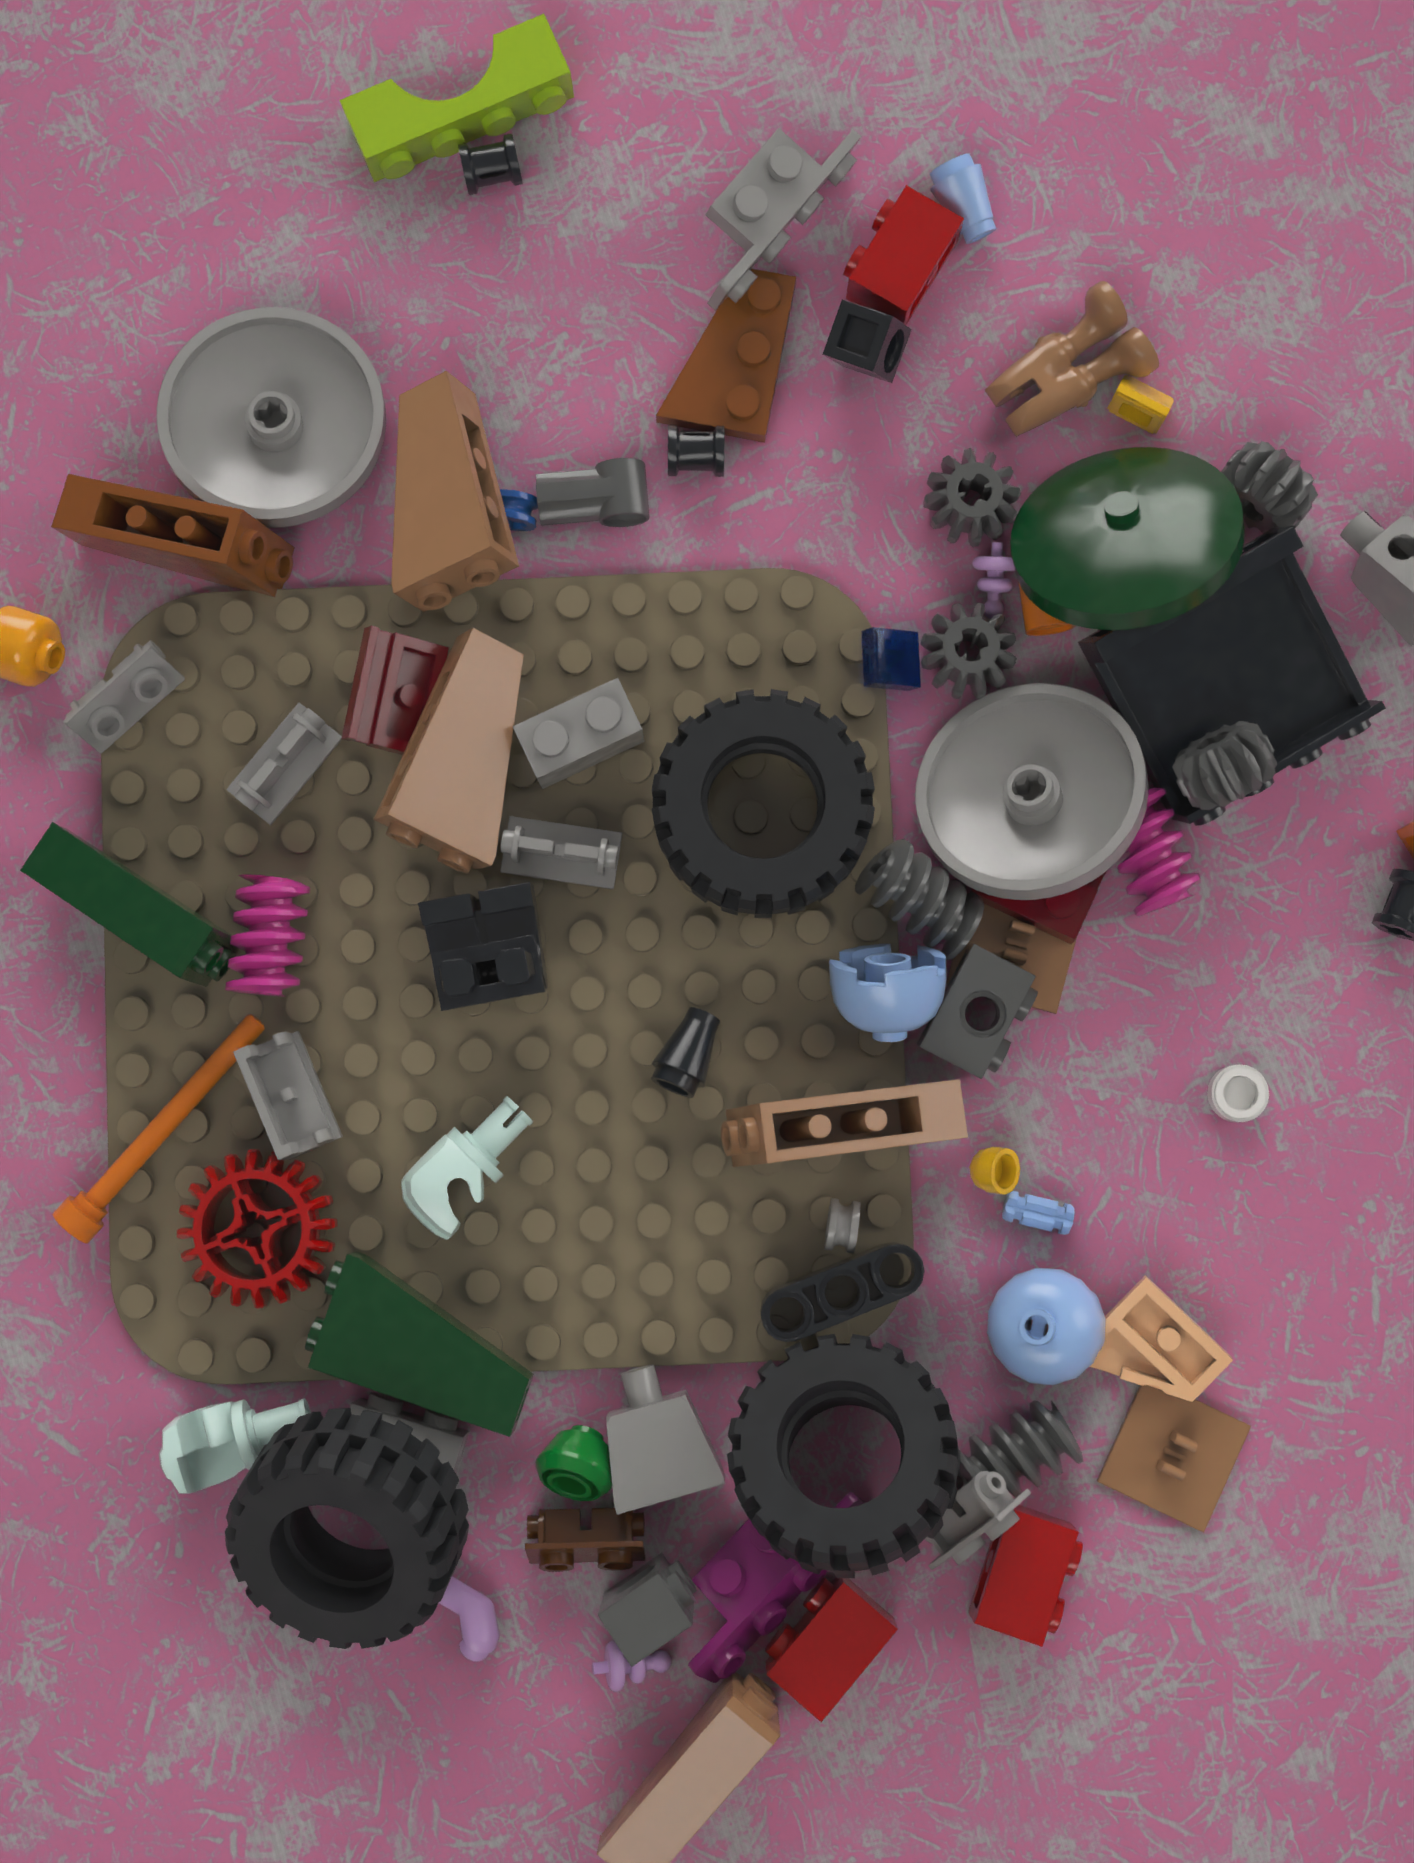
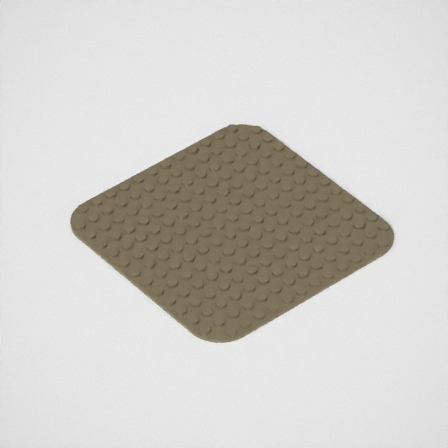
M784 568L497 580L488 586L475 587L452 598L451 602L445 607L425 612L395 595L391 584L277 589L275 597L254 591L208 592L188 595L167 602L144 616L128 631L115 649L103 680L107 682L114 676L111 671L134 651L133 647L137 643L144 646L150 640L161 649L166 656L165 660L180 672L185 680L101 754L103 852L231 935L248 931L247 928L233 922L234 912L251 908V906L235 898L237 889L253 885V883L238 875L251 874L292 879L310 887V893L293 897L292 903L308 910L306 917L290 920V926L304 932L305 939L288 943L287 949L302 955L303 960L301 963L285 966V972L300 979L299 986L283 989L282 994L286 997L254 995L225 990L226 982L243 978L242 974L232 969H229L219 981L216 982L212 979L207 987L180 979L104 928L108 1169L247 1014L254 1015L265 1025V1030L252 1045L255 1044L256 1046L273 1039L272 1036L277 1033L300 1032L343 1135L342 1138L296 1158L284 1160L283 1172L294 1160H301L305 1163L304 1171L298 1180L300 1183L312 1175H318L322 1179L320 1186L310 1194L313 1199L325 1195L332 1196L333 1204L329 1207L318 1209L320 1219L336 1218L338 1226L329 1230H320V1238L331 1240L336 1244L333 1252H320L316 1250L314 1252V1256L322 1260L326 1265L325 1271L322 1274H315L304 1268L303 1271L309 1278L311 1287L307 1291L300 1292L288 1281L291 1300L282 1304L277 1302L270 1290L267 1307L257 1309L252 1302L250 1290L247 1300L242 1306H232L230 1301L231 1285L222 1296L214 1298L209 1294V1291L216 1277L212 1275L204 1281L195 1282L192 1275L196 1269L203 1265L202 1261L199 1258L184 1262L181 1258V1253L185 1250L195 1248L193 1238L179 1239L176 1235L177 1230L180 1228L193 1227L194 1218L184 1217L179 1213L180 1206L186 1204L198 1206L200 1200L192 1196L188 1191L192 1183H200L208 1188L212 1187L205 1177L204 1169L206 1167L214 1165L227 1175L224 1157L229 1154H236L241 1159L245 1168V1157L250 1149H259L261 1151L265 1167L269 1155L274 1151L237 1061L109 1202L110 1280L114 1303L126 1331L148 1357L178 1376L208 1384L228 1385L342 1380L308 1368L313 1352L305 1350V1344L317 1316L325 1318L332 1296L325 1294L324 1291L335 1261L344 1262L348 1253L356 1251L374 1259L531 1372L628 1368L654 1364V1366L768 1362L769 1360L786 1361L788 1357L784 1349L798 1342H801L804 1351L819 1347L817 1336L835 1334L838 1343H850L852 1334L870 1336L886 1321L899 1300L800 1340L784 1342L776 1340L767 1333L762 1324L760 1308L763 1298L773 1288L881 1244L897 1242L905 1244L914 1250L909 1145L733 1167L732 1157L725 1154L721 1140V1125L723 1121H727V1109L758 1103L906 1086L904 1040L897 1042L876 1041L872 1038V1032L863 1031L845 1020L833 1002L830 987L829 961L830 959L840 961L839 952L842 950L864 945L891 944V953H899L898 920L894 922L888 917L889 910L894 901L889 899L884 905L876 908L870 904L876 890L875 886L872 885L860 895L855 892L858 877L875 855L894 841L885 672L882 675L877 674L876 655L868 654V648L876 649V647H880V644L866 616L846 594L816 576ZM371 625L390 633L397 632L449 647L448 655L457 636L474 627L524 654L514 725L618 678L643 729L645 742L542 789L513 729L496 857L492 866L476 870L471 868L469 873L459 872L442 864L437 860L440 852L422 843L419 844L418 848H412L393 840L386 835L388 826L373 820L403 755L369 747L366 744L355 741L341 740L272 825H269L226 790L298 702L316 713L328 726L342 736L364 628ZM881 655V669H882V668L884 667V661H883V656ZM751 689L754 690V696H770L771 689L788 691L787 699L802 703L806 697L821 704L819 711L829 719L836 715L847 726L846 734L850 740L860 743L866 755L864 763L867 772H872L875 788L873 793V806L875 807L873 824L867 838V843L846 880L843 879L834 889V892L820 902L817 900L807 905L805 910L788 915L787 912L772 914V918H754V914L738 912V915L721 911L720 906L710 901L705 903L692 893V889L683 880L679 881L670 869L669 862L661 851L652 815L653 797L651 791L654 774L658 773L660 766L659 757L667 742L672 743L678 736V727L689 716L696 719L704 713V705L719 697L725 703L736 699V692ZM751 754L733 760L717 775L708 796V815L718 837L732 850L752 858H773L795 849L808 836L817 816V798L808 775L794 762L773 754ZM509 816L623 833L614 889L501 873L503 859L501 840L504 829L507 830ZM527 882L533 884L547 973L548 989H546V992L441 1011L425 927L422 925L418 903L470 893L475 896L477 910H481L478 891ZM235 946L232 948L236 952V957L246 954L245 951ZM689 1007L704 1010L721 1021L715 1034L705 1087H698L693 1098L675 1094L651 1080L655 1071V1067L652 1065L653 1060L683 1021ZM508 1096L519 1108L503 1123V1127L507 1126L521 1110L533 1120V1123L530 1126L528 1125L496 1158L500 1162L496 1167L504 1174L497 1183L483 1172L484 1199L482 1202L477 1203L474 1201L469 1185L464 1179L455 1178L449 1182L447 1186L448 1201L454 1215L461 1224L451 1238L448 1240L442 1239L426 1228L406 1206L402 1198V1178L453 1127L457 1128L462 1134L466 1130L472 1134L503 1102V1099ZM249 1180L254 1193H260L265 1205L271 1209L277 1210L295 1204L289 1194L279 1186L266 1180ZM233 1190L224 1198L217 1211L214 1225L215 1236L217 1233L227 1229L233 1222L234 1208L231 1200L236 1198ZM831 1198L839 1199V1203L842 1206H849L852 1201L861 1202L854 1254L847 1253L845 1247L841 1245L835 1246L832 1251L824 1249ZM257 1212L252 1214L254 1224L246 1228L247 1231L235 1235L234 1239L248 1236L249 1238L259 1237L258 1244L263 1243L261 1233L269 1229V1225L281 1221L282 1217L266 1220L265 1218L256 1220ZM301 1221L287 1228L281 1235L280 1246L283 1256L279 1260L282 1268L290 1262L298 1249L302 1232ZM236 1247L221 1252L226 1261L240 1272L251 1276L266 1277L261 1264L255 1265L252 1256L245 1249ZM901 1253L888 1255L880 1266L882 1280L887 1285L892 1286L904 1283L911 1272L909 1259ZM846 1275L833 1277L825 1288L827 1302L835 1307L848 1306L857 1295L856 1282L853 1278ZM780 1298L771 1307L770 1319L779 1328H793L799 1324L803 1317V1306L795 1298Z

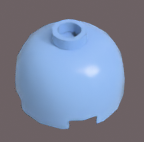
M891 944L864 945L842 950L839 952L840 961L832 959L829 961L830 987L833 1002L845 1020L858 1029L872 1032L874 1040L880 1042L902 1041L907 1038V1031L922 1027L936 1016L945 994L947 979L946 955L939 950L917 945L918 956L891 953Z
M1034 1268L1014 1275L998 1290L988 1310L987 1334L994 1355L1010 1373L1032 1384L1056 1385L1078 1378L1094 1363L1099 1350L1102 1349L1105 1342L1106 1318L1099 1298L1081 1279L1062 1269ZM1047 1324H1048V1332H1047V1334H1045V1331H1046V1328H1047Z

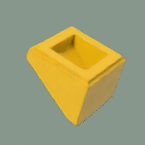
M1124 375L1107 409L1109 410L1108 412L1151 434H1156L1167 417L1174 399L1129 375Z

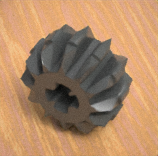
M1261 441L1259 444L1247 442L1241 450H1237L1221 471L1238 493L1244 522H1246L1248 528H1258L1262 534L1272 528L1294 526L1296 528L1310 511L1313 501L1318 496L1315 487L1312 485L1314 479L1311 474L1301 469V462L1287 456L1285 449L1275 450L1268 442Z
M971 448L964 450L961 464L955 458L948 455L943 458L941 463L943 473L931 472L928 477L927 485L933 492L925 495L923 501L924 508L937 511L930 522L933 529H940L947 524L951 526L947 538L950 543H956L961 532L968 533V542L974 548L980 545L982 531L988 537L997 540L1003 533L1001 523L1011 524L1014 522L1017 511L1010 504L1018 501L1021 495L1020 488L1006 485L1014 473L1011 466L1002 467L997 471L993 469L996 461L994 452H989L985 456L983 463L976 462L975 453ZM970 490L981 494L974 506L963 502L964 497L969 494Z
M960 603L952 605L950 610L951 620L943 615L936 614L931 621V625L936 633H925L921 639V646L932 651L922 658V668L927 670L940 668V671L937 672L932 681V685L937 689L942 687L948 679L955 682L952 689V697L955 699L961 698L966 685H970L972 694L976 699L985 696L986 682L991 686L1000 688L1006 681L1001 669H1012L1016 663V656L1005 651V649L1014 645L1016 641L1015 634L1010 632L997 634V631L1005 621V617L999 613L994 615L989 622L983 620L985 605L982 603L975 605L971 617H967L965 609ZM962 641L971 642L970 649L974 645L979 647L980 651L975 661H966V653L962 657L958 656L957 651Z
M1239 721L1231 726L1223 725L1220 729L1214 732H1207L1204 737L1190 742L1188 748L1178 753L1172 768L1177 776L1176 782L1183 796L1188 797L1192 807H1200L1201 810H1211L1218 805L1226 807L1229 803L1237 799L1243 800L1247 794L1260 790L1263 783L1271 780L1276 773L1275 767L1277 762L1272 754L1274 749L1267 735L1262 734L1258 724Z

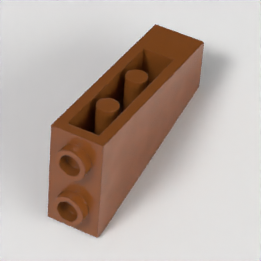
M72 474L67 476L51 526L81 546L239 590L254 591L272 597L276 596L277 589L283 588L293 568L292 555L295 547L243 509Z

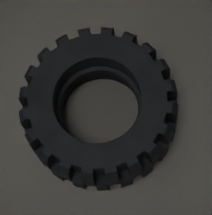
M751 689L736 692V699L723 703L719 697L704 705V713L696 719L689 716L678 727V736L672 743L667 742L659 757L660 766L658 773L654 774L651 791L654 827L661 851L668 860L670 869L679 881L683 880L692 889V893L705 903L710 901L720 906L721 911L738 915V912L754 914V918H772V914L787 912L788 915L805 910L807 905L817 900L819 902L834 892V889L843 879L846 880L855 867L867 843V838L873 824L875 811L873 793L875 788L872 772H867L864 763L866 755L860 743L850 740L846 734L847 726L836 715L829 719L819 711L821 704L806 697L802 703L787 699L788 691L771 689L770 696H754V690ZM765 753L786 758L804 770L813 784L817 798V816L813 828L800 845L781 856L752 858L732 850L718 837L710 822L708 796L715 778L730 762L746 755Z
M835 1334L817 1336L819 1347L804 1351L801 1342H798L784 1349L788 1357L786 1361L776 1366L769 1360L757 1371L761 1380L755 1389L749 1386L744 1388L737 1401L742 1410L739 1418H731L728 1438L732 1443V1451L727 1454L729 1473L734 1479V1491L750 1521L760 1536H763L769 1542L772 1549L786 1560L792 1558L799 1562L802 1569L816 1574H820L822 1569L833 1571L836 1578H855V1571L869 1569L872 1576L890 1571L887 1564L900 1557L905 1562L909 1561L920 1553L918 1545L927 1536L934 1539L943 1527L942 1517L946 1509H952L957 1495V1475H960V1454L955 1424L950 1414L949 1404L941 1388L934 1387L931 1383L930 1373L918 1361L911 1364L904 1359L903 1350L887 1342L883 1345L882 1349L873 1347L870 1337L852 1334L850 1343H838ZM853 1405L874 1410L891 1423L900 1441L901 1460L894 1480L876 1498L859 1506L830 1508L812 1502L796 1486L790 1471L789 1452L798 1432L811 1418L830 1408Z
M351 1408L329 1409L325 1417L322 1416L320 1411L311 1412L298 1417L295 1423L285 1424L273 1434L268 1444L264 1445L237 1489V1493L228 1508L226 1515L228 1527L225 1530L226 1548L228 1554L233 1555L230 1563L238 1582L245 1581L248 1585L245 1590L246 1595L257 1608L263 1605L271 1612L269 1615L271 1621L281 1628H284L287 1624L300 1631L298 1637L312 1643L317 1638L328 1640L329 1647L347 1649L351 1647L352 1643H360L361 1649L383 1645L386 1638L393 1642L411 1634L415 1627L423 1625L433 1615L438 1602L443 1598L467 1541L469 1523L466 1519L469 1511L467 1499L462 1488L456 1489L459 1478L449 1461L442 1464L438 1459L439 1449L429 1439L426 1438L421 1442L411 1434L413 1428L400 1420L395 1425L381 1420L382 1413L363 1410L361 1415H352ZM308 1506H332L356 1514L379 1532L389 1548L363 1549L338 1540L317 1522Z

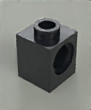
M842 299L822 355L845 368L892 383L912 329L894 316Z

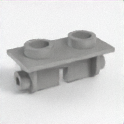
M151 640L144 646L137 643L133 647L134 651L111 671L114 676L106 682L102 679L78 701L73 700L70 703L72 710L65 715L66 719L63 722L101 754L185 680L184 676L165 660V654Z
M298 702L226 790L269 825H272L341 742L342 736L328 726L316 713Z
M509 816L507 830L504 829L501 840L503 859L500 872L614 889L623 833Z
M981 1471L976 1474L972 1480L957 1490L952 1509H946L942 1517L944 1525L935 1538L931 1539L927 1536L924 1539L932 1543L941 1554L928 1565L931 1570L935 1569L950 1557L954 1559L957 1565H960L985 1544L980 1535L986 1533L991 1541L1007 1531L1020 1519L1013 1509L1031 1494L1028 1488L1013 1498L1006 1489L1004 1478L999 1473Z

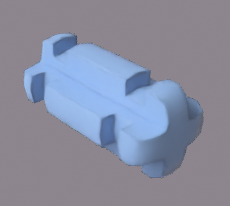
M1011 1191L1006 1195L1002 1210V1218L1005 1221L1012 1222L1013 1219H1018L1021 1225L1050 1232L1055 1228L1058 1229V1234L1063 1235L1069 1234L1075 1215L1074 1207L1071 1204L1064 1203L1063 1207L1058 1206V1201L1029 1194L1020 1197L1017 1191Z

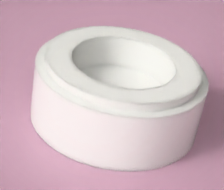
M1231 1065L1220 1069L1214 1074L1208 1085L1207 1096L1212 1110L1219 1117L1230 1122H1246L1255 1119L1264 1111L1269 1099V1088L1263 1075L1253 1067Z

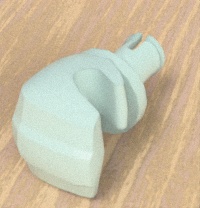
M508 1096L503 1099V1102L472 1134L467 1130L462 1134L457 1128L453 1127L402 1178V1198L406 1206L426 1228L442 1239L448 1240L451 1238L461 1224L454 1215L448 1201L447 1186L449 1182L455 1178L464 1179L469 1185L474 1201L477 1203L482 1202L484 1199L483 1172L497 1183L504 1174L496 1167L500 1163L496 1158L528 1125L530 1126L533 1123V1120L521 1110L507 1126L503 1127V1123L519 1108Z
M306 1398L296 1403L256 1413L254 1409L250 1408L248 1402L243 1399L236 1402L231 1401L210 1405L179 1415L162 1430V1448L159 1452L160 1467L165 1477L173 1483L179 1494H190L233 1478L245 1468L250 1470L264 1445L268 1444L275 1432L285 1424L295 1423L298 1417L311 1413Z

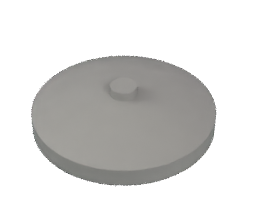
M263 307L244 310L221 318L202 329L183 346L170 364L161 384L157 402V429L162 450L180 484L195 500L243 509L268 528L288 527L310 522L330 513L349 500L362 487L376 466L382 451L386 432V408L381 385L371 361L356 341L345 331L333 323L305 311L291 308Z
M1036 683L1012 686L995 691L972 702L953 716L937 733L930 743L919 768L915 791L916 811L921 829L933 854L942 866L962 883L977 891L1004 899L1036 900L1068 893L1093 881L1113 866L1127 851L1141 827L1148 801L1147 769L1139 742L1128 723L1117 711L1098 697L1073 687L1058 684Z

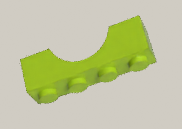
M543 13L494 34L492 59L485 75L478 84L460 96L446 100L422 99L406 92L390 78L340 100V103L373 181L377 182L384 178L397 179L411 172L416 164L435 156L438 158L452 156L459 152V144L468 143L485 135L498 136L513 128L517 121L536 113L539 115L553 113L560 109L567 100L574 98L571 71Z

